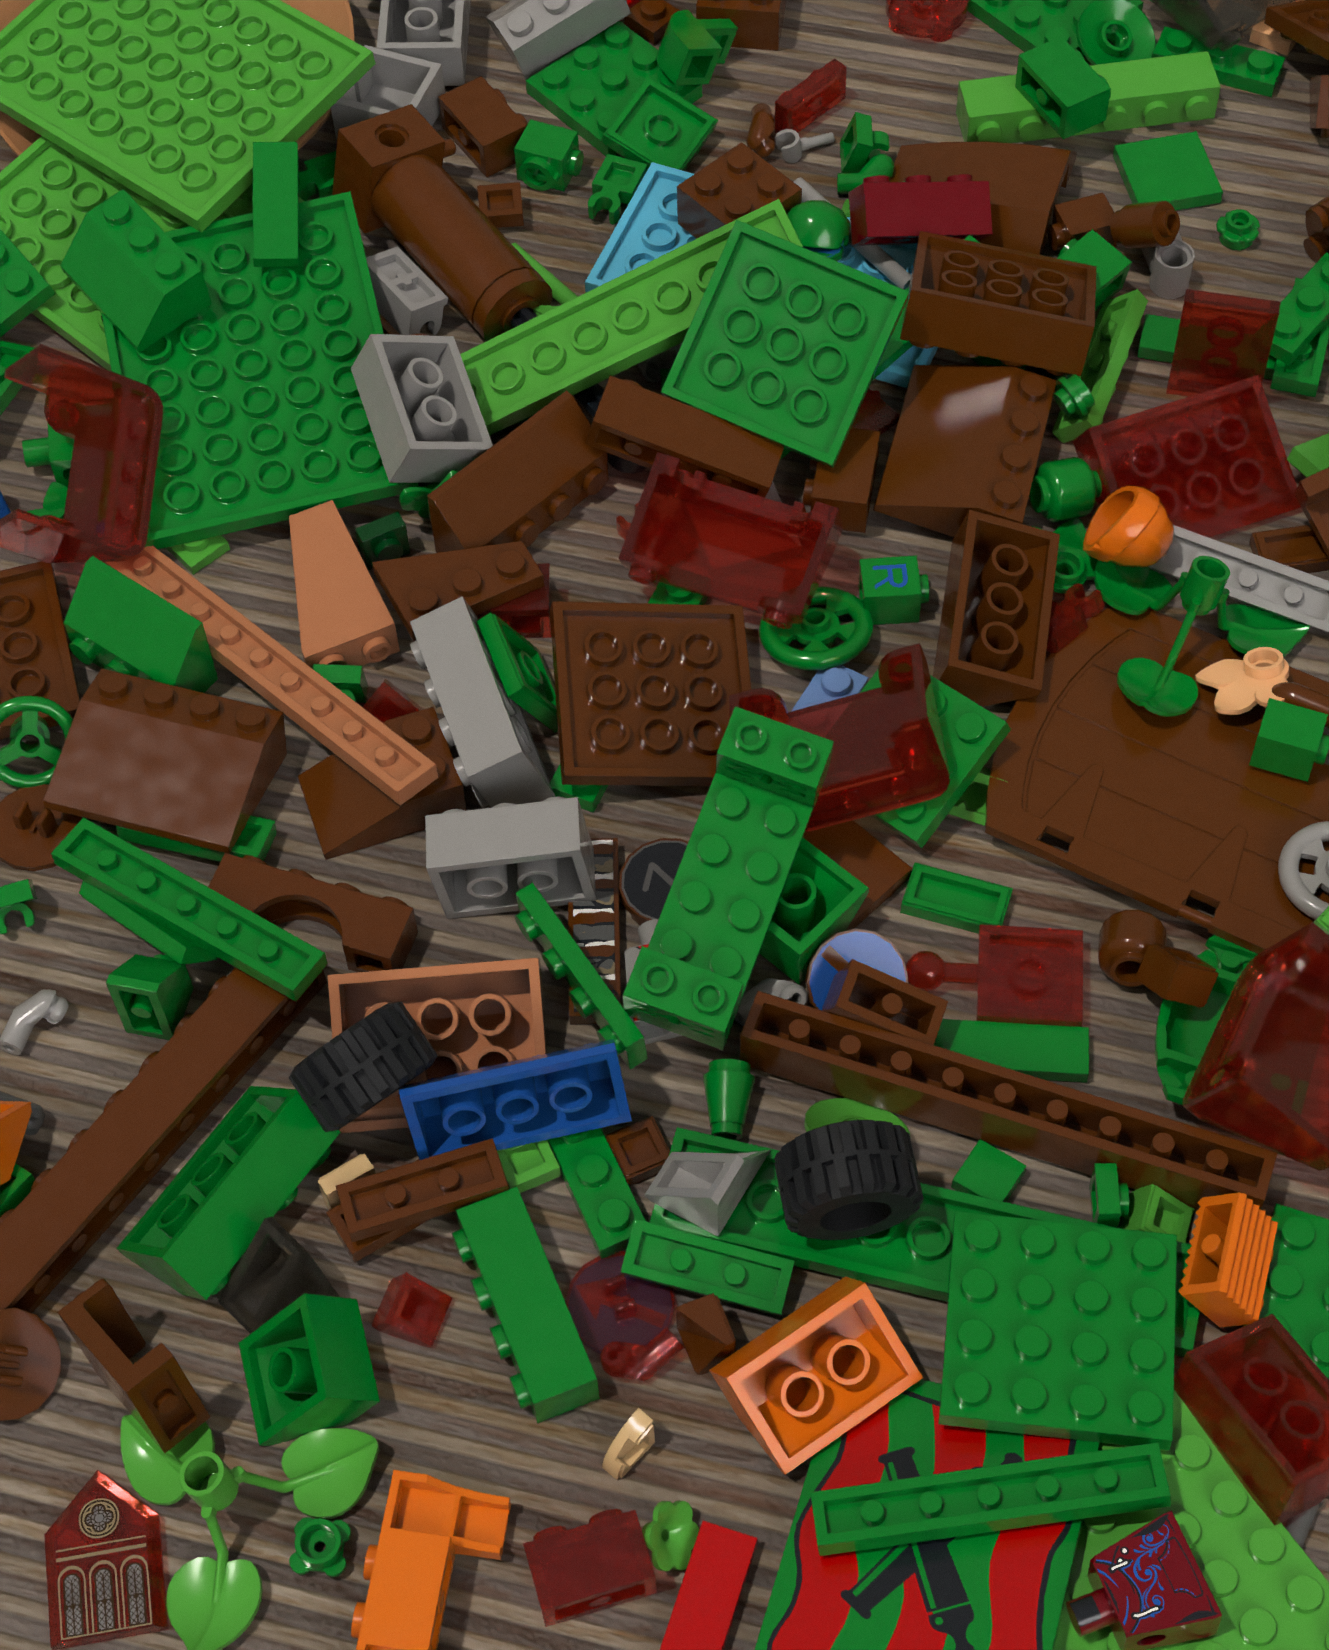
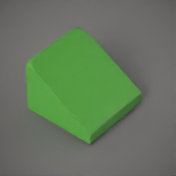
M1150 1184L1129 1194L1128 1216H1122L1119 1228L1177 1235L1178 1242L1186 1243L1194 1209L1158 1186Z

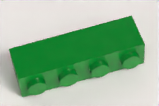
M518 1187L457 1209L456 1213L460 1230L452 1232V1237L462 1263L464 1264L472 1260L478 1277L470 1280L481 1311L491 1308L498 1324L489 1328L501 1360L511 1357L517 1374L509 1377L520 1409L530 1406L538 1424L600 1399L597 1377Z

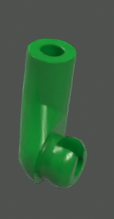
M877 154L865 164L859 173H837V195H849L848 192L861 185L866 177L885 175L891 178L895 169L893 160L886 154Z

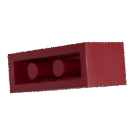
M970 174L952 175L947 177L945 182H932L930 175L909 176L905 178V182H890V177L885 175L870 176L864 178L861 185L848 192L852 246L917 244L920 231L963 240L968 235H971L978 242L993 234L989 181H973V176Z

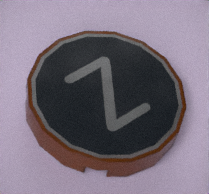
M660 838L642 844L627 857L620 870L619 895L623 906L631 914V918L639 925L649 920L659 919L688 841L677 838Z

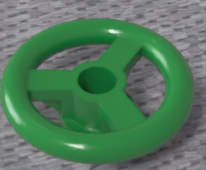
M20 696L0 704V724L14 713L22 711V716L12 723L10 744L0 749V780L17 788L35 787L43 784L49 785L62 750L50 744L49 725L42 717L38 716V711L49 715L57 721L63 730L65 740L73 718L61 705L44 697ZM25 735H34L39 740L37 743L29 745L25 744L21 739ZM21 756L27 758L39 756L55 766L45 772L29 775L15 772L8 768L6 764Z

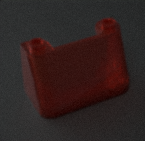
M657 452L619 556L621 564L629 570L628 577L644 585L654 586L656 581L734 606H743L744 609L763 614L765 622L779 628L790 629L792 623L801 624L843 530L839 508L816 501L813 510L806 513L803 503L795 501L794 505L790 506L707 480L704 472L696 470L693 475L688 471L678 469L681 463L679 458Z
M920 643L896 649L887 653L881 659L878 671L882 687L788 712L782 697L770 689L757 688L729 695V718H731L736 706L834 741L830 767L805 833L932 800L941 796L947 790L950 783L948 761L928 663Z
M1311 922L1259 953L1242 971L1185 1093L1183 1107L1205 1123L1313 1169L1322 1171L1329 1168V935Z

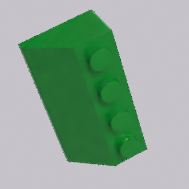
M250 1086L116 1249L123 1256L180 1294L207 1300L209 1296L215 1295L225 1287L231 1277L230 1270L241 1256L254 1249L261 1242L265 1235V1226L278 1211L285 1209L292 1203L298 1194L297 1186L310 1170L316 1169L328 1158L331 1152L330 1145L341 1132L339 1130L325 1132L296 1089Z

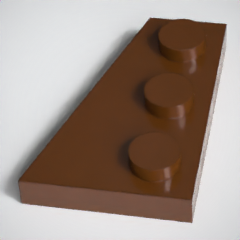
M523 541L372 562L375 576L413 641H416V637L410 621L462 596L475 615H479L544 587L543 573Z

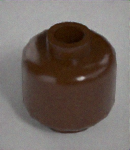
M1123 910L1108 917L1100 929L1098 947L1099 966L1104 974L1124 986L1136 987L1143 985L1136 978L1138 969L1149 944L1157 943L1167 946V935L1164 925L1152 914L1141 910Z

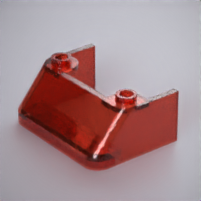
M40 344L5 369L4 378L45 393L44 413L48 424L57 433L75 439L64 518L61 519L51 515L40 517L20 509H15L0 519V547L46 563L86 562L92 556L102 562L129 560L142 552L147 542L163 419L162 401L158 394L145 384Z

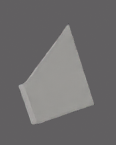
M771 1150L741 1153L671 1152L646 1191L645 1196L660 1207L719 1236Z

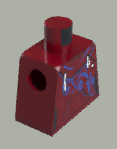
M1172 1511L1162 1514L1095 1555L1090 1560L1088 1579L1093 1592L1066 1602L1070 1620L1080 1637L1110 1626L1121 1650H1147L1210 1637L1217 1634L1222 1618V1613Z

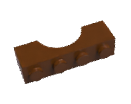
M225 853L208 886L210 889L276 926L294 920H310L326 925L342 939L348 970L355 972L402 969L418 935L413 907L408 906L398 898L390 896L379 898L361 893L359 889L350 884L336 883L334 885L320 881L298 869L282 870L269 866L263 860L254 856L247 855L241 858Z

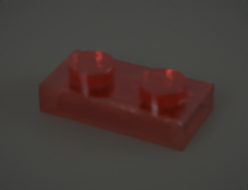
M834 58L822 68L813 71L807 79L793 89L781 94L775 101V133L777 134L784 129H793L798 133L844 100L846 97L847 67Z

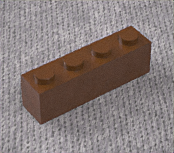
M611 375L585 442L586 445L757 510H760L769 492L784 446L708 412L642 388L641 385L632 380H621Z

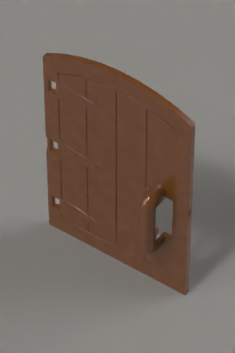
M1111 606L1106 608L1068 636L1045 660L1042 691L1040 694L1017 700L1006 722L1011 731L996 749L993 757L986 795L985 833L1175 918L1179 916L1208 929V932L1329 986V944L1309 927L1315 919L1301 912L1286 896L1278 875L1279 856L1290 837L1310 824L1329 821V765L1314 763L1308 782L1249 766L1266 707L1257 704L1250 711L1240 715L1219 714L1215 711L1214 700L1218 689L1197 682L1195 676L1198 672L1223 659L1243 660L1245 654L1234 649L1227 640L1193 626L1189 630L1172 671L1186 674L1196 681L1198 696L1194 706L1182 715L1165 717L1146 710L1144 706H1138L1122 693L1117 684V673L1120 666L1128 659L1147 658L1156 661L1164 667L1183 622L1150 608L1141 615L1127 614ZM1289 666L1288 682L1274 685L1272 693L1278 697L1285 698L1284 702L1328 714L1325 727L1329 728V682ZM1044 833L1070 843L1068 852L1040 841ZM1329 841L1322 842L1324 850L1329 851ZM1301 858L1299 872L1314 875L1316 861ZM1318 888L1314 896L1329 903V895ZM1189 896L1217 908L1214 917L1186 906L1185 904Z

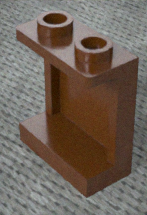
M105 1279L97 1281L57 1312L97 1375L164 1453L168 1452L210 1418L209 1413L175 1357L162 1342L134 1364L129 1360L145 1347L146 1342L113 1288Z

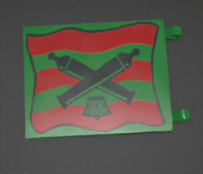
M919 1380L812 1456L755 1650H1054L1083 1519L820 1556L810 1492L1094 1452L1100 1450L1101 1443L940 1425L938 1422L941 1383Z

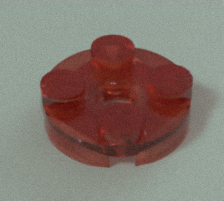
M886 0L885 10L889 18V28L898 34L905 33L914 37L930 38L936 42L947 41L952 37L953 31L959 28L965 21L968 0ZM925 1H931V2H933V5H923V4L925 3Z

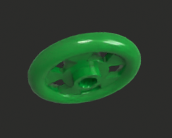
M814 586L791 591L775 600L766 609L761 618L759 637L766 652L775 660L788 667L808 671L826 670L844 665L861 654L872 638L874 624L870 611L863 609V602L855 595L838 588ZM814 605H825V606H826L825 609H822V608H810V609H808V610L805 609V607H807V606H814ZM849 614L854 622L840 625L838 616ZM784 617L794 618L790 628L779 626ZM837 637L844 641V643L829 649L835 643ZM796 639L804 649L799 650L789 646V644Z

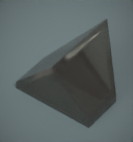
M271 1216L263 1220L218 1302L251 1334L304 1293L333 1297L340 1296L309 1252Z

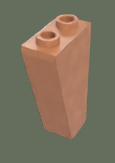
M333 500L290 515L289 527L301 651L304 663L312 669L313 664L363 666L368 663L380 662L389 655L400 652L395 623Z

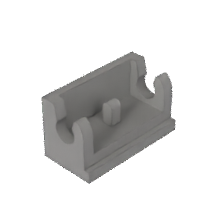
M398 246L366 257L379 313L400 335L420 333L421 327L428 321V330L433 335H436L442 324L443 308L448 304V297Z

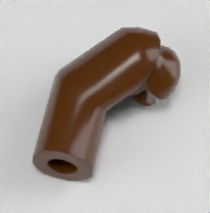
M759 103L751 111L752 120L746 143L747 147L754 150L760 157L765 158L776 148V142L770 137L774 129V118L771 108L767 104Z

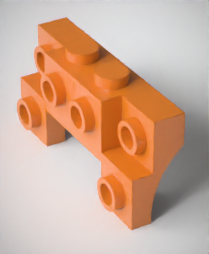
M393 1470L378 1545L370 1544L366 1552L363 1577L364 1580L370 1581L366 1602H357L353 1614L351 1637L358 1639L356 1650H437L455 1555L461 1554L501 1560L511 1509L510 1497L465 1489L427 1474Z

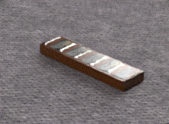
M591 838L594 848L596 900L568 902V932L621 1004L618 838ZM569 996L570 1025L597 1024L592 1016L584 1019Z

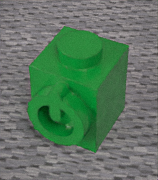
M530 119L514 148L517 180L523 181L527 186L538 191H546L552 188L565 192L573 176L577 177L582 169L584 153L579 150L578 131Z

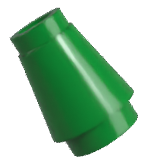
M717 1059L709 1062L708 1072L703 1075L711 1135L731 1140L743 1138V1128L755 1083V1076L750 1074L751 1065L746 1061Z

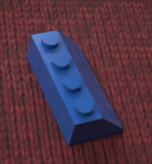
M614 1039L498 1065L481 1067L443 1077L431 1078L425 1081L406 1084L399 1089L400 1100L419 1160L493 1138L498 1151L632 1121Z

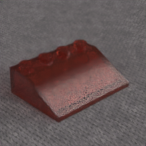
M1259 375L1088 428L1073 440L1078 458L1085 460L1091 470H1095L1100 476L1102 493L1099 498H1096L1099 506L1109 495L1122 487H1144L1159 497V501L1165 507L1167 516L1173 525L1209 538L1301 508L1295 497L1297 485L1289 462L1286 460L1287 456Z

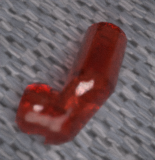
M665 1327L646 1345L613 1341L606 1344L601 1350L600 1362L604 1371L612 1377L647 1381L685 1347Z

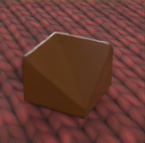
M1153 943L1148 945L1136 978L1163 999L1204 1007L1219 973L1216 972L1214 967L1190 951Z
M714 1293L687 1302L676 1308L677 1329L697 1375L710 1372L711 1368L736 1352V1339L719 1298Z

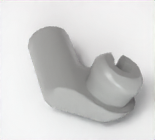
M43 989L16 1006L0 1037V1048L7 1053L21 1055L34 1026L42 1018L51 1024L59 1023L68 1010V1001L63 997L57 996L55 990Z

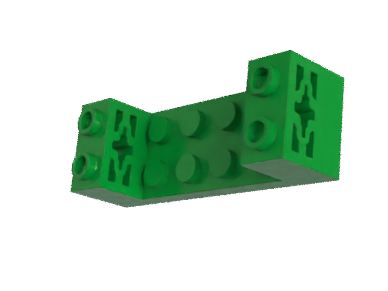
M735 706L717 751L716 773L648 948L641 947L623 993V1007L630 1017L717 1049H724L829 770L834 741Z

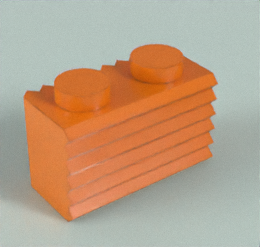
M1238 1192L1203 1197L1197 1202L1200 1208L1195 1212L1198 1218L1193 1221L1196 1225L1191 1231L1194 1237L1189 1241L1192 1246L1187 1250L1190 1256L1185 1260L1188 1266L1183 1270V1273L1186 1276L1180 1280L1183 1286L1178 1292L1220 1328L1257 1324L1264 1305L1263 1296L1269 1265L1273 1258V1245L1278 1222L1272 1221L1271 1216L1265 1215L1266 1211L1260 1210L1259 1205L1253 1204V1200L1248 1199L1247 1194Z

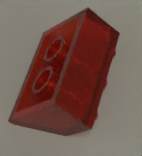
M1271 1314L1186 1352L1174 1378V1390L1244 1488L1274 1526L1323 1501L1329 1495V1380L1278 1319Z

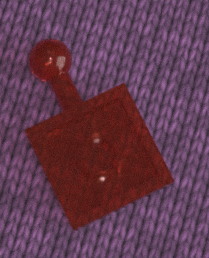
M980 924L977 964L944 962L938 954L932 951L917 952L910 957L906 964L909 984L927 992L936 990L943 983L977 985L976 1021L1082 1027L1083 930Z

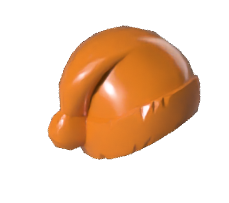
M1122 487L1109 495L1097 509L1086 531L1083 550L1089 556L1099 561H1110L1119 566H1151L1167 554L1173 543V523L1168 518L1165 507L1159 501V497L1144 487Z

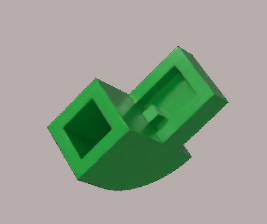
M689 10L677 11L670 17L656 55L657 63L675 86L709 84L716 64L725 63L738 27L730 18L696 19Z

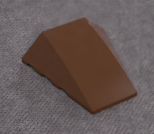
M937 142L901 145L894 162L895 169L890 182H903L906 177L914 175H930L932 182H945L947 177L959 174H970L973 176V181H989L993 234L979 242L1043 255L1048 222L1060 188H1066L1077 152L1029 144L999 142Z

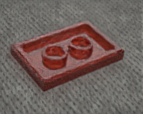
M1186 289L1166 394L1257 406L1279 316L1280 302Z

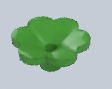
M679 1500L674 1503L670 1501L659 1502L653 1511V1521L643 1526L642 1540L652 1551V1563L659 1571H669L671 1569L683 1571L687 1569L692 1554L691 1550L694 1548L699 1533V1527L692 1521V1507L686 1501Z

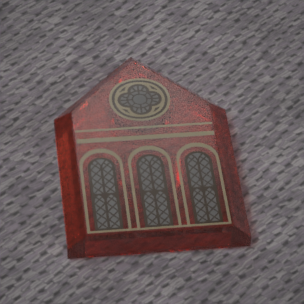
M97 1470L44 1534L50 1644L52 1650L169 1630L160 1516Z

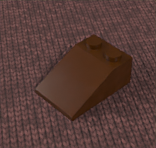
M434 706L383 722V724L437 766L439 778L401 806L336 754L330 755L298 775V780L325 860L425 830L426 815L442 814L450 809L467 811L463 784L454 767L453 757L439 726V719Z

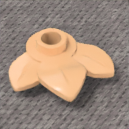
M1258 647L1248 651L1244 655L1243 660L1223 659L1204 668L1195 676L1197 682L1218 689L1214 700L1216 712L1223 715H1240L1250 711L1257 704L1266 707L1269 698L1284 702L1285 698L1278 697L1272 693V687L1278 683L1288 682L1289 665L1279 650L1272 647Z

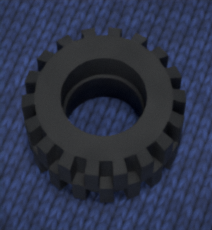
M402 1001L393 1002L369 1014L310 1054L294 1067L289 1080L325 1132L336 1131L430 1068L438 1054Z
M851 1120L821 1126L787 1142L781 1147V1151L776 1153L774 1158L785 1223L791 1232L797 1233V1235L821 1240H844L868 1236L889 1229L908 1219L909 1216L920 1209V1205L923 1203V1194L910 1135L906 1132L905 1128L900 1125H893L891 1122Z

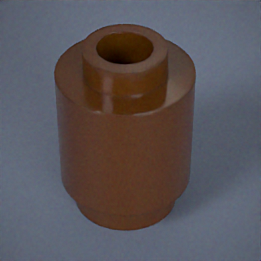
M1168 201L1127 204L1121 210H1117L1112 216L1111 235L1116 244L1127 249L1169 246L1173 243L1179 232L1180 218L1172 204Z

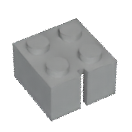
M364 44L365 48L373 52L376 64L331 107L336 139L338 138V129L410 104L433 126L440 114L438 97L445 94L442 64Z

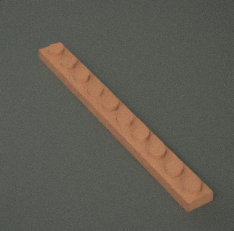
M130 531L95 554L96 558L202 622L211 655L214 659L400 806L439 778L437 766L433 761L153 545L144 547L141 536L135 531Z

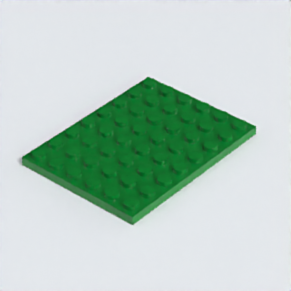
M351 191L299 202V267H254L253 213L213 221L202 233L192 226L165 232L202 270L212 304L140 353L102 314L144 547L153 545L157 549L286 521L289 520L290 515L333 500L336 508L339 509L400 495L404 488L419 487V483H389L351 371L352 365L370 334H384Z

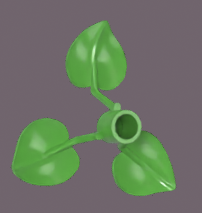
M124 1415L122 1417L121 1454L125 1471L135 1491L143 1499L156 1505L175 1504L187 1493L202 1508L201 1516L206 1520L217 1551V1561L209 1557H197L185 1563L174 1574L168 1586L166 1595L167 1614L173 1628L183 1640L187 1650H221L227 1647L249 1627L261 1604L263 1589L257 1567L252 1562L244 1559L228 1561V1548L216 1518L217 1511L228 1507L236 1498L239 1483L244 1482L280 1493L293 1491L296 1507L304 1515L311 1518L332 1519L341 1516L358 1503L368 1486L379 1453V1444L374 1437L348 1428L319 1429L302 1435L290 1444L284 1451L281 1459L283 1471L290 1480L278 1481L246 1472L241 1466L230 1469L215 1454L213 1432L206 1422L168 1452L164 1453L132 1415Z

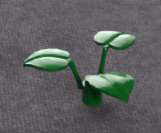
M1196 557L1191 564L1189 572H1182L1179 581L1173 587L1163 575L1151 570L1149 567H1125L1110 561L1103 562L1099 560L1095 566L1094 582L1098 594L1108 605L1127 614L1141 615L1149 607L1155 611H1161L1180 593L1182 606L1187 611V614L1164 667L1151 659L1133 658L1122 663L1117 673V684L1122 693L1136 705L1144 706L1146 710L1160 716L1174 717L1182 715L1194 706L1197 699L1198 687L1196 681L1186 674L1172 671L1196 615H1206L1217 607L1218 627L1228 631V643L1243 654L1258 647H1272L1279 650L1283 657H1285L1306 636L1310 625L1286 619L1251 606L1240 604L1226 606V600L1230 591L1225 586L1230 576V570L1225 563L1214 557Z

